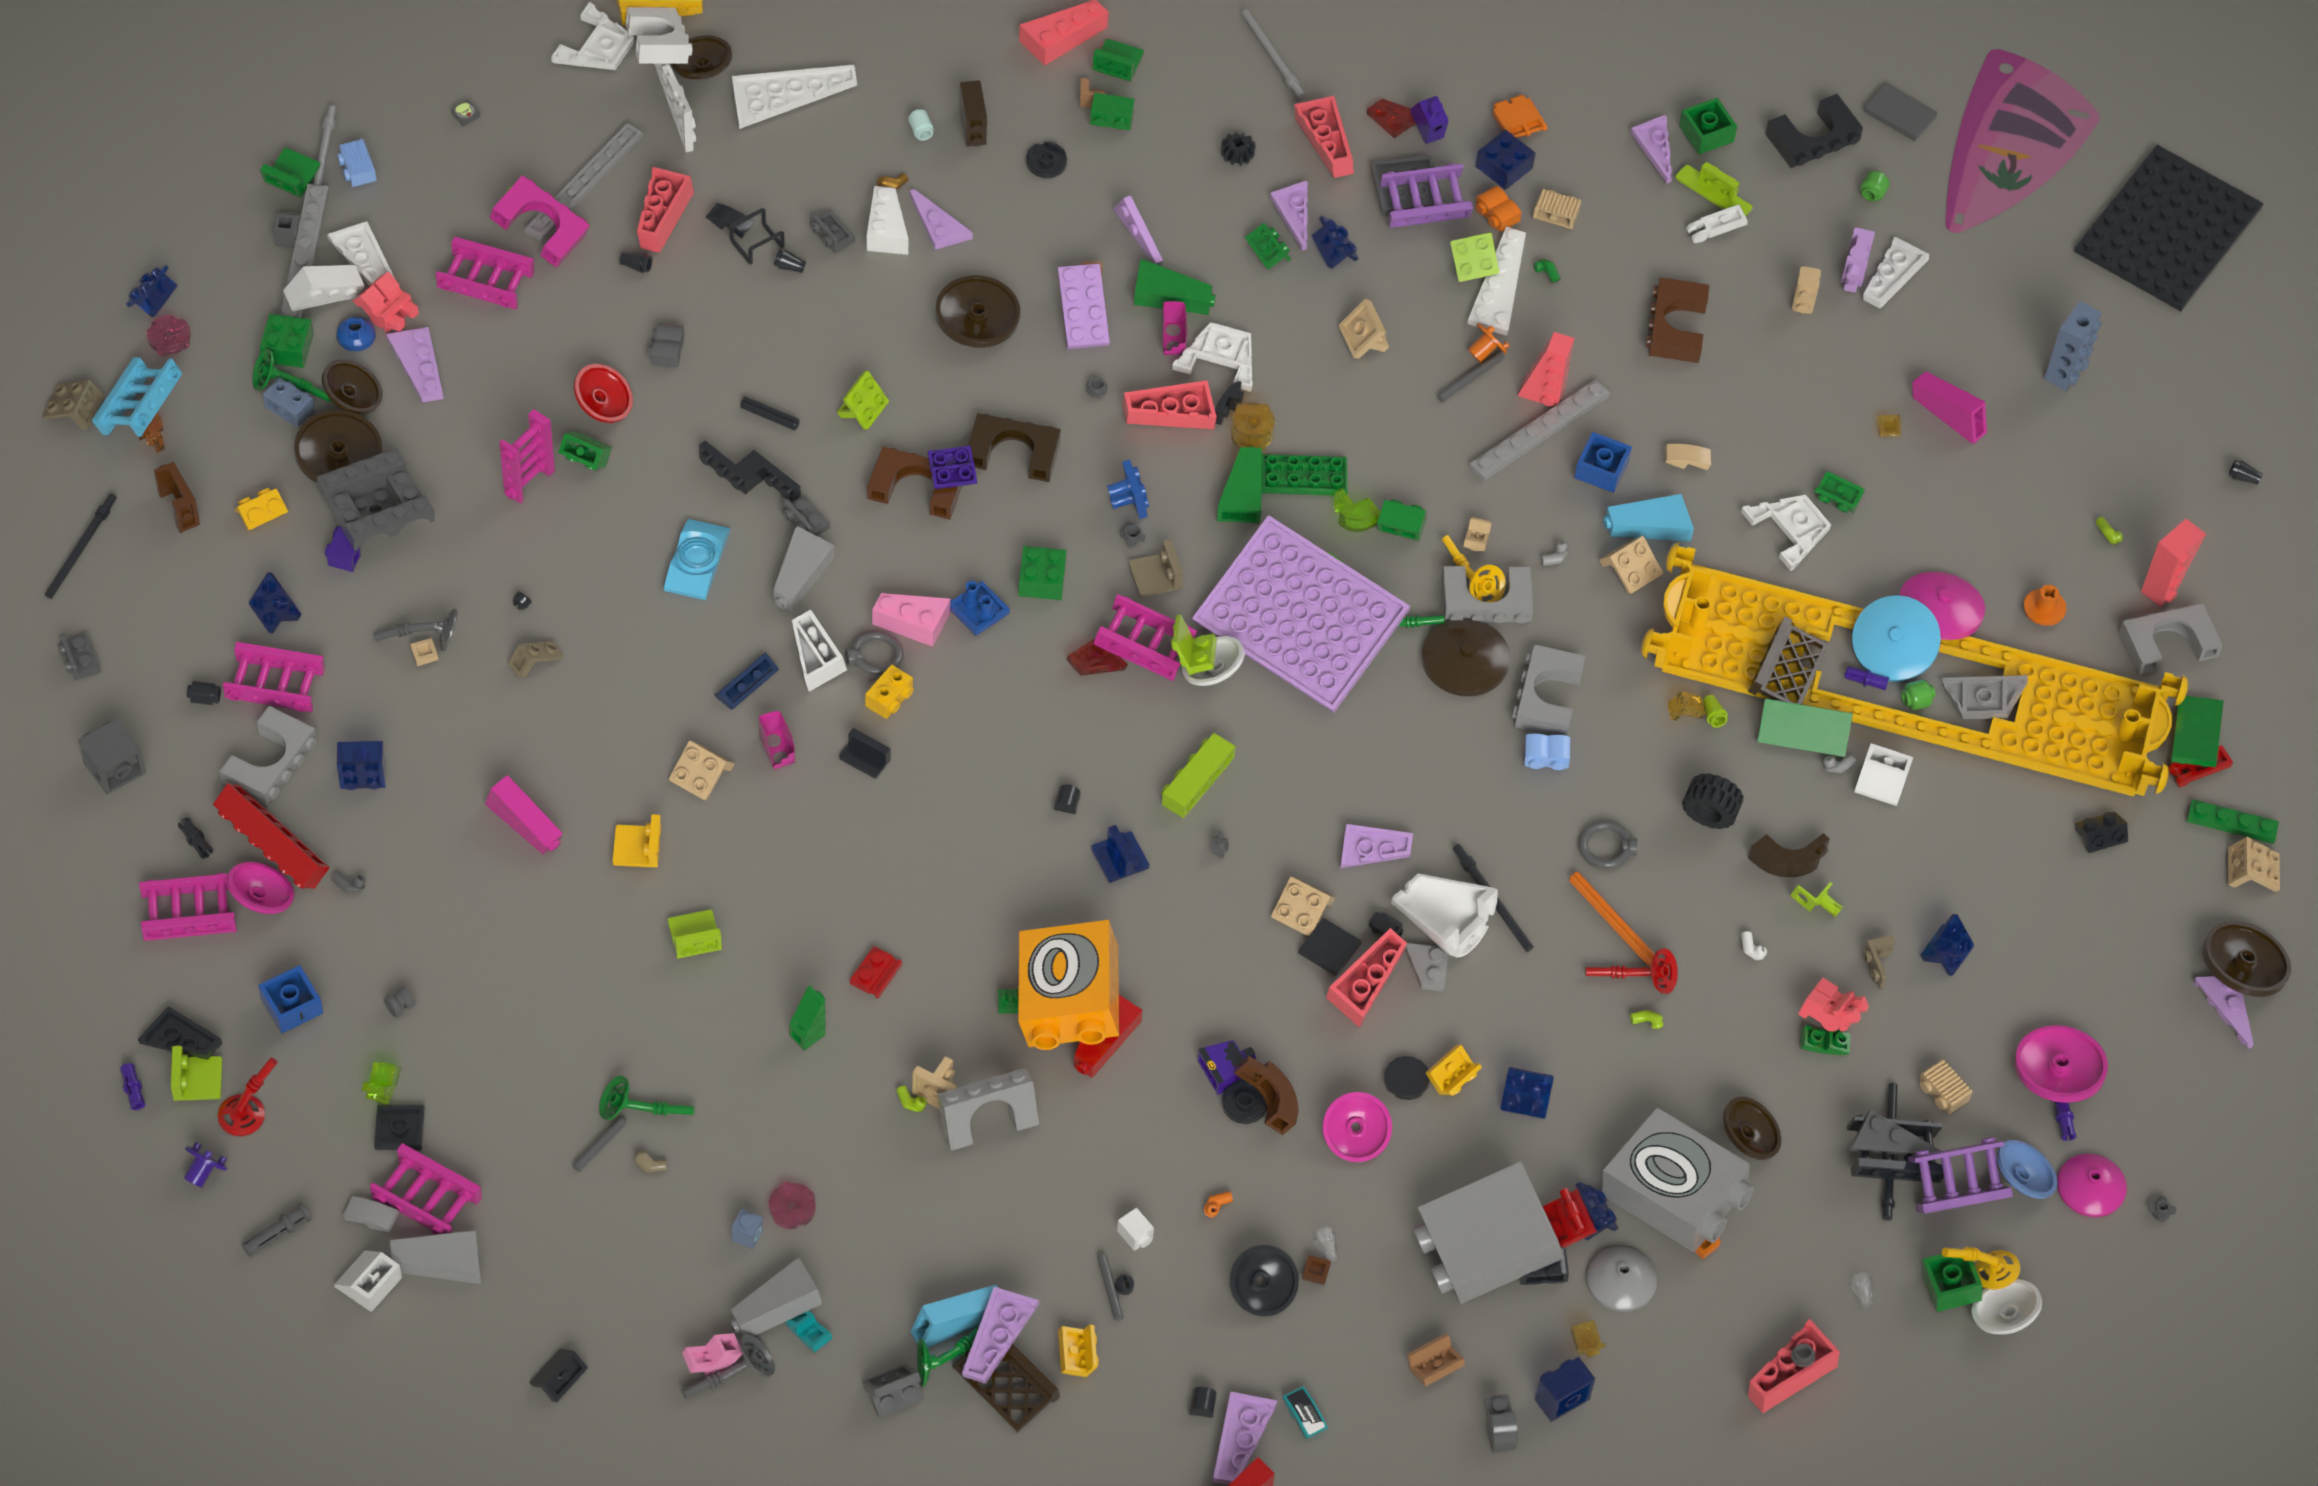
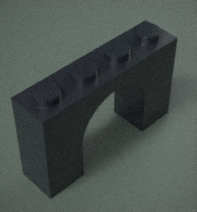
M1838 94L1824 98L1819 103L1817 114L1830 131L1825 136L1809 137L1800 133L1786 114L1768 121L1765 134L1790 168L1798 165L1802 166L1808 161L1819 159L1828 153L1837 152L1843 147L1854 145L1860 141L1863 127Z

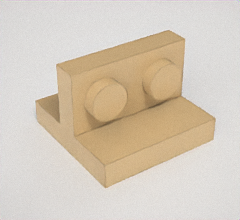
M1364 299L1338 325L1354 358L1360 359L1369 349L1385 352L1389 348L1385 335L1386 331L1371 300Z
M945 1056L934 1074L917 1066L913 1071L912 1095L915 1097L923 1096L928 1104L939 1109L937 1094L958 1088L953 1082L955 1073L953 1070V1060Z

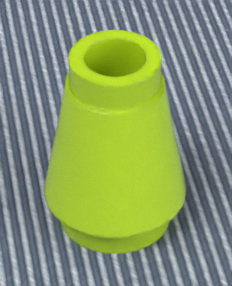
M1714 695L1706 696L1703 699L1708 724L1714 728L1722 727L1728 721L1727 711Z

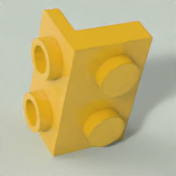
M266 488L257 493L259 497L252 500L250 497H247L238 502L239 506L234 510L236 513H239L247 531L288 512L277 488L272 491Z
M1456 1045L1425 1073L1439 1095L1453 1096L1461 1091L1462 1085L1477 1076V1072L1482 1066L1480 1063H1473L1462 1045Z
M1089 1324L1084 1329L1065 1326L1059 1328L1058 1340L1061 1373L1081 1377L1089 1376L1099 1363V1358L1096 1354L1097 1335L1095 1334L1094 1325Z

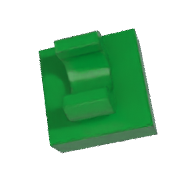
M998 989V1014H1017L1019 1011V989Z

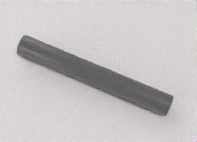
M619 1117L572 1165L573 1168L579 1172L626 1125V1121Z
M1101 1254L1097 1258L1115 1321H1120L1124 1316L1107 1255Z

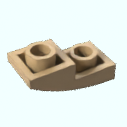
M1667 444L1665 446V463L1683 469L1690 464L1708 470L1711 466V449L1689 444Z

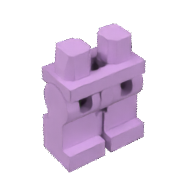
M1854 228L1841 283H1845L1843 290L1856 293L1857 286H1862L1875 235L1874 231Z

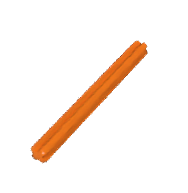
M1579 872L1572 874L1569 879L1570 883L1647 966L1651 967L1652 958L1655 953Z

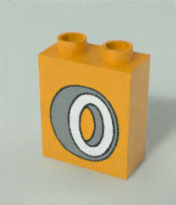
M1109 920L1019 931L1018 1022L1028 1047L1051 1050L1058 1047L1060 1043L1081 1041L1085 1044H1098L1105 1038L1119 1036L1118 944Z

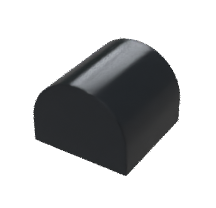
M1061 785L1056 797L1054 810L1076 814L1081 791L1073 785Z
M1208 1387L1194 1388L1189 1415L1213 1418L1216 1391Z

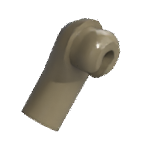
M644 1150L636 1152L634 1156L635 1163L644 1172L667 1171L666 1159L653 1160Z

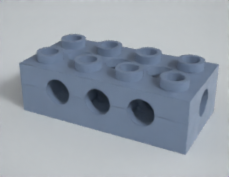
M2079 301L2059 330L2044 380L2067 391L2071 384L2073 386L2076 384L2080 377V371L2084 372L2090 361L2087 359H2089L2094 350L2091 346L2094 345L2098 338L2096 333L2102 325V322H2100L2102 312Z

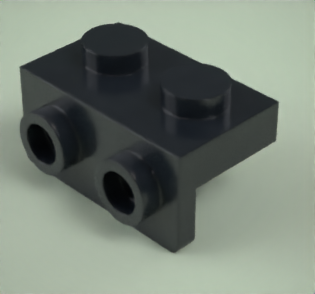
M2106 812L2101 816L2085 818L2083 821L2075 823V831L2085 839L2086 851L2088 853L2128 842L2127 822L2116 812Z

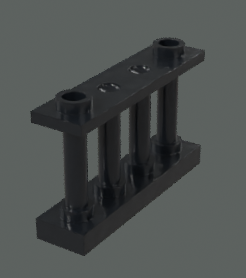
M1866 1115L1854 1116L1846 1126L1847 1131H1859ZM1888 1119L1910 1133L1924 1137V1141L1933 1146V1138L1942 1129V1123H1934L1931 1120ZM1859 1150L1860 1158L1851 1167V1176L1922 1182L1919 1162L1913 1163L1908 1161V1157L1913 1156V1154L1904 1155V1161H1895L1892 1159L1891 1154L1882 1152V1159H1872L1869 1157V1151ZM1935 1159L1929 1160L1932 1183H1940L1944 1178L1942 1164H1938Z

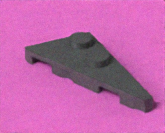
M1872 1110L1867 1112L1850 1147L1852 1151L1866 1150L1872 1151V1153L1886 1152L1899 1155L1915 1154L1916 1151L1929 1150V1153L1941 1151Z

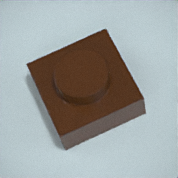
M1308 1255L1302 1279L1325 1285L1331 1261Z

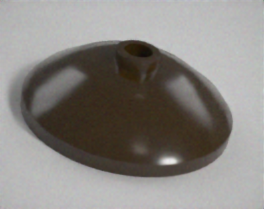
M710 35L697 36L689 39V43L692 44V55L688 56V63L671 64L673 70L684 78L692 80L709 79L720 74L729 66L732 60V50L728 42L722 38Z
M336 360L328 364L324 369L321 379L322 386L329 399L339 408L357 414H368L378 408L382 401V388L377 378L367 368L350 360Z
M1736 1097L1727 1103L1723 1111V1122L1727 1136L1740 1152L1753 1159L1768 1160L1775 1156L1781 1147V1133L1772 1114L1762 1104L1748 1097Z

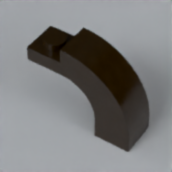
M1823 833L1806 847L1792 850L1778 845L1766 834L1751 846L1748 859L1763 871L1775 876L1791 878L1804 876L1818 868L1820 858L1828 852L1827 847L1830 838Z

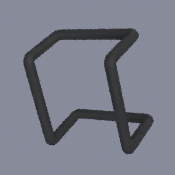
M764 208L730 224V241L749 264L753 263V249L773 239L781 248L785 246L784 232L779 231L774 234L766 224V211ZM761 213L762 225L771 236L750 246L747 256L734 240V227Z

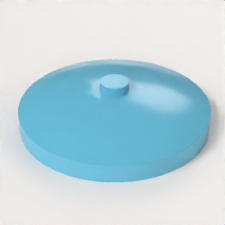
M1899 595L1883 597L1869 604L1858 616L1852 635L1854 653L1861 666L1867 672L1871 670V673L1889 677V682L1912 680L1926 672L1938 655L1941 641L1939 625L1933 613L1921 602Z

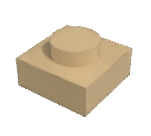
M432 638L410 644L417 666L439 660Z

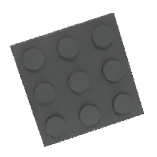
M1431 155L1371 162L1370 169L1382 215H1389L1394 209L1389 187H1380L1381 176L1390 171L1398 173L1434 168ZM1429 181L1418 182L1422 206H1433L1434 202ZM1409 184L1397 185L1402 209H1413Z

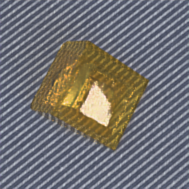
M1879 415L1876 417L1880 437L1901 436L1900 415Z

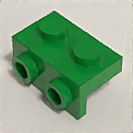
M1826 471L1814 492L1819 501L1825 504L1831 502L1837 505L1836 508L1844 513H1848V511L1854 513L1865 493V489Z

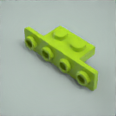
M1708 162L1701 166L1700 172L1689 165H1685L1676 174L1675 179L1723 210L1740 205L1745 217L1752 211L1753 206L1737 196L1740 183Z

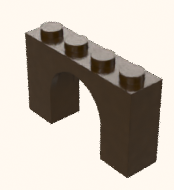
M977 413L968 446H971L975 468L987 470L991 452L997 444L1007 440L1023 442L1033 452L1029 464V479L1050 482L1060 445L1061 429Z

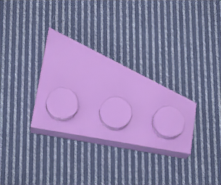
M1346 824L1340 868L1408 858L1411 853L1413 833Z

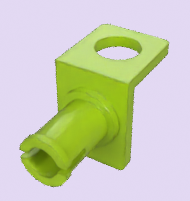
M1832 882L1825 887L1817 898L1813 897L1800 885H1797L1790 895L1809 912L1816 905H1820L1833 915L1834 918L1844 907L1828 895V890L1833 885ZM1798 893L1804 895L1807 901L1801 899Z

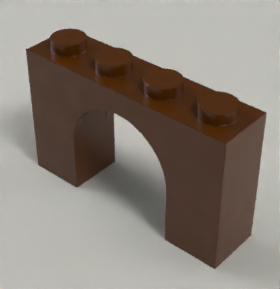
M1660 277L1659 284L1654 285L1652 296L1656 298V302L1652 301L1650 314H1654V318H1650L1648 330L1652 331L1651 335L1648 334L1646 347H1650L1649 356L1699 363L1704 334L1677 330L1667 323L1665 316L1679 310L1705 314L1710 285Z
M882 446L867 486V499L888 504L897 482L907 476L919 475L932 481L928 457ZM962 486L934 489L930 500V515L951 520Z

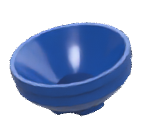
M363 317L347 318L337 328L338 343L349 351L365 350L374 343L376 338L373 324ZM352 324L361 325V328L357 331L349 329Z

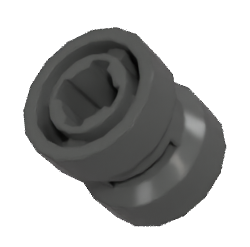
M405 986L397 989L394 995H388L383 999L386 1008L395 1018L401 1015L405 1008L410 1009L416 1005L413 996Z

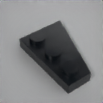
M169 1006L138 1038L139 1043L142 1045L171 1052L172 1046H182L184 1055L208 1060L223 1044L221 1038Z

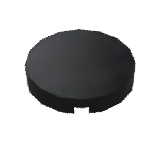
M1052 142L1033 145L1026 155V165L1032 174L1041 178H1053L1065 171L1067 156L1061 146Z
M1402 1056L1395 1058L1385 1069L1384 1083L1386 1089L1390 1093L1395 1094V1097L1399 1099L1412 1100L1419 1098L1429 1087L1430 1079L1425 1073L1428 1071V1067L1415 1057Z
M1245 1080L1230 1084L1225 1089L1222 1098L1224 1113L1230 1120L1240 1124L1257 1122L1267 1111V1104L1263 1095L1256 1087Z

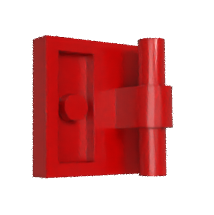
M1568 1188L1561 1189L1559 1191L1560 1198L1542 1206L1561 1248H1565L1597 1232L1579 1189L1569 1192Z

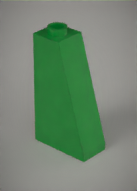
M1140 259L1134 305L1163 309L1164 302L1185 303L1186 312L1209 315L1210 307H1214L1216 295L1212 294V285Z
M1252 446L1240 447L1218 504L1217 522L1260 523L1262 448Z

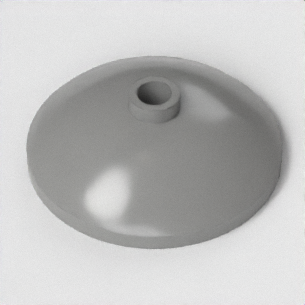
M1622 1246L1607 1248L1598 1253L1588 1267L1586 1279L1589 1291L1597 1302L1608 1309L1620 1312L1634 1311L1645 1306L1655 1294L1657 1287L1656 1270L1651 1261L1635 1249ZM1620 1270H1626L1628 1273L1624 1274Z

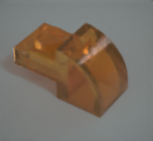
M158 412L142 436L138 437L140 441L146 439L149 446L153 445L157 453L165 450L163 437L160 433L163 431V425Z

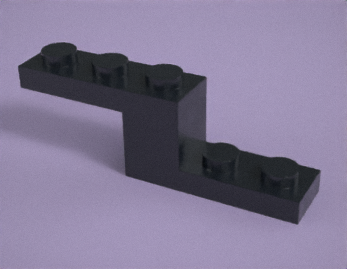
M703 441L699 445V458L702 463L709 465L718 476L727 479L736 490L742 491L745 495L764 480L768 486L777 489L785 499L793 502L801 497V486L757 451L753 450L740 462L734 464L707 441Z

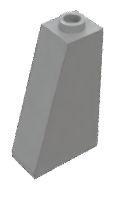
M798 526L795 528L773 590L774 603L779 608L787 609L790 612L794 611L834 559V545Z
M476 1230L390 1240L391 1249L386 1250V1256L400 1265L401 1273L473 1284L481 1283Z
M800 1258L794 1260L731 1309L733 1320L730 1323L736 1334L740 1332L742 1337L745 1335L756 1336L822 1305L818 1289Z

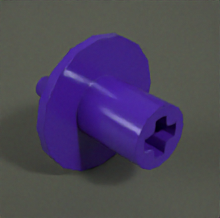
M195 1142L193 1147L186 1146L185 1148L195 1158L184 1179L202 1188L214 1167L227 1171L228 1167L225 1165L227 1158L221 1155L219 1160L211 1157L212 1152L208 1150L205 1153L199 1151L202 1144Z

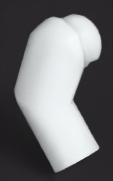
M1747 931L1741 934L1743 952L1754 960H1762L1767 955V949L1761 945H1754L1751 932Z

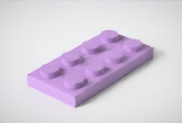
M1100 264L1058 267L1067 349L1109 346L1110 340Z

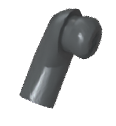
M337 872L331 879L344 892H360L365 888L366 880L361 875L355 876L353 880H348L340 872Z

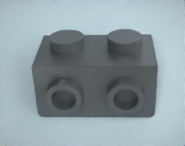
M831 210L819 217L814 212L810 214L809 226L814 234H818L823 244L834 253L855 242V236Z

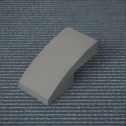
M352 1196L343 1217L346 1221L366 1224L372 1230L390 1232L399 1211L376 1201Z

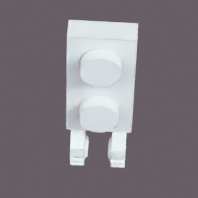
M1736 205L1702 217L1700 220L1689 224L1686 229L1691 234L1698 232L1691 239L1693 243L1705 241L1708 237L1711 238L1747 225V219L1740 205Z

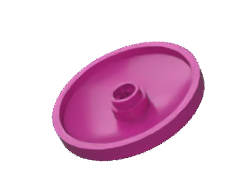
M1943 572L1920 573L1909 578L1900 590L1899 596L1913 598L1924 604L1933 613L1938 622L1940 638L1942 640H1957L1968 637L1975 633L1982 624L1985 615L1984 600L1975 587L1960 577Z
M2055 1025L2035 1029L2021 1040L2015 1055V1069L2022 1083L2036 1095L2055 1102L2070 1103L2085 1100L2101 1089L2106 1079L2108 1061L2102 1047L2091 1036L2075 1028Z

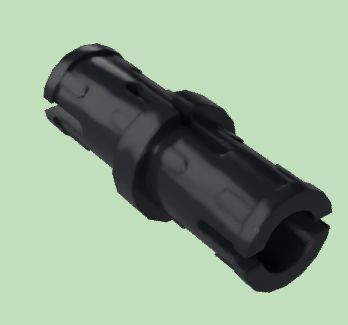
M183 818L181 822L185 826L179 822L178 828L187 837V843L195 848L202 859L208 858L210 854L206 850L212 854L213 848L204 839V833L196 828L190 818Z

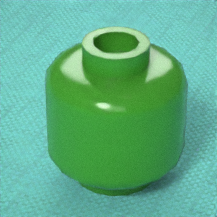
M1870 171L1860 184V192L1868 201H1880L1888 191L1890 181L1883 172Z
M1926 680L1907 683L1904 686V690L1901 691L1904 706L1909 707L1911 710L1930 707L1933 703V698L1936 696L1933 685H1929Z

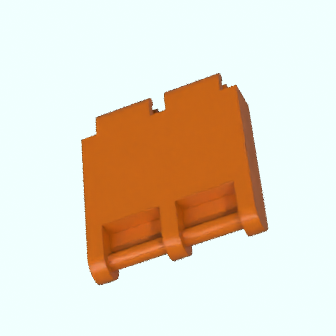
M1522 94L1510 98L1511 101L1509 102L1504 100L1493 104L1492 115L1509 142H1513L1518 137L1531 136V133L1540 130H1547L1545 121L1530 97L1525 98Z

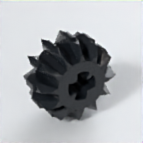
M1235 131L1234 135L1228 134L1221 143V156L1224 157L1225 162L1231 161L1232 166L1235 163H1238L1240 167L1243 163L1249 164L1250 159H1253L1255 156V142L1252 141L1251 136H1245L1244 132L1238 134Z

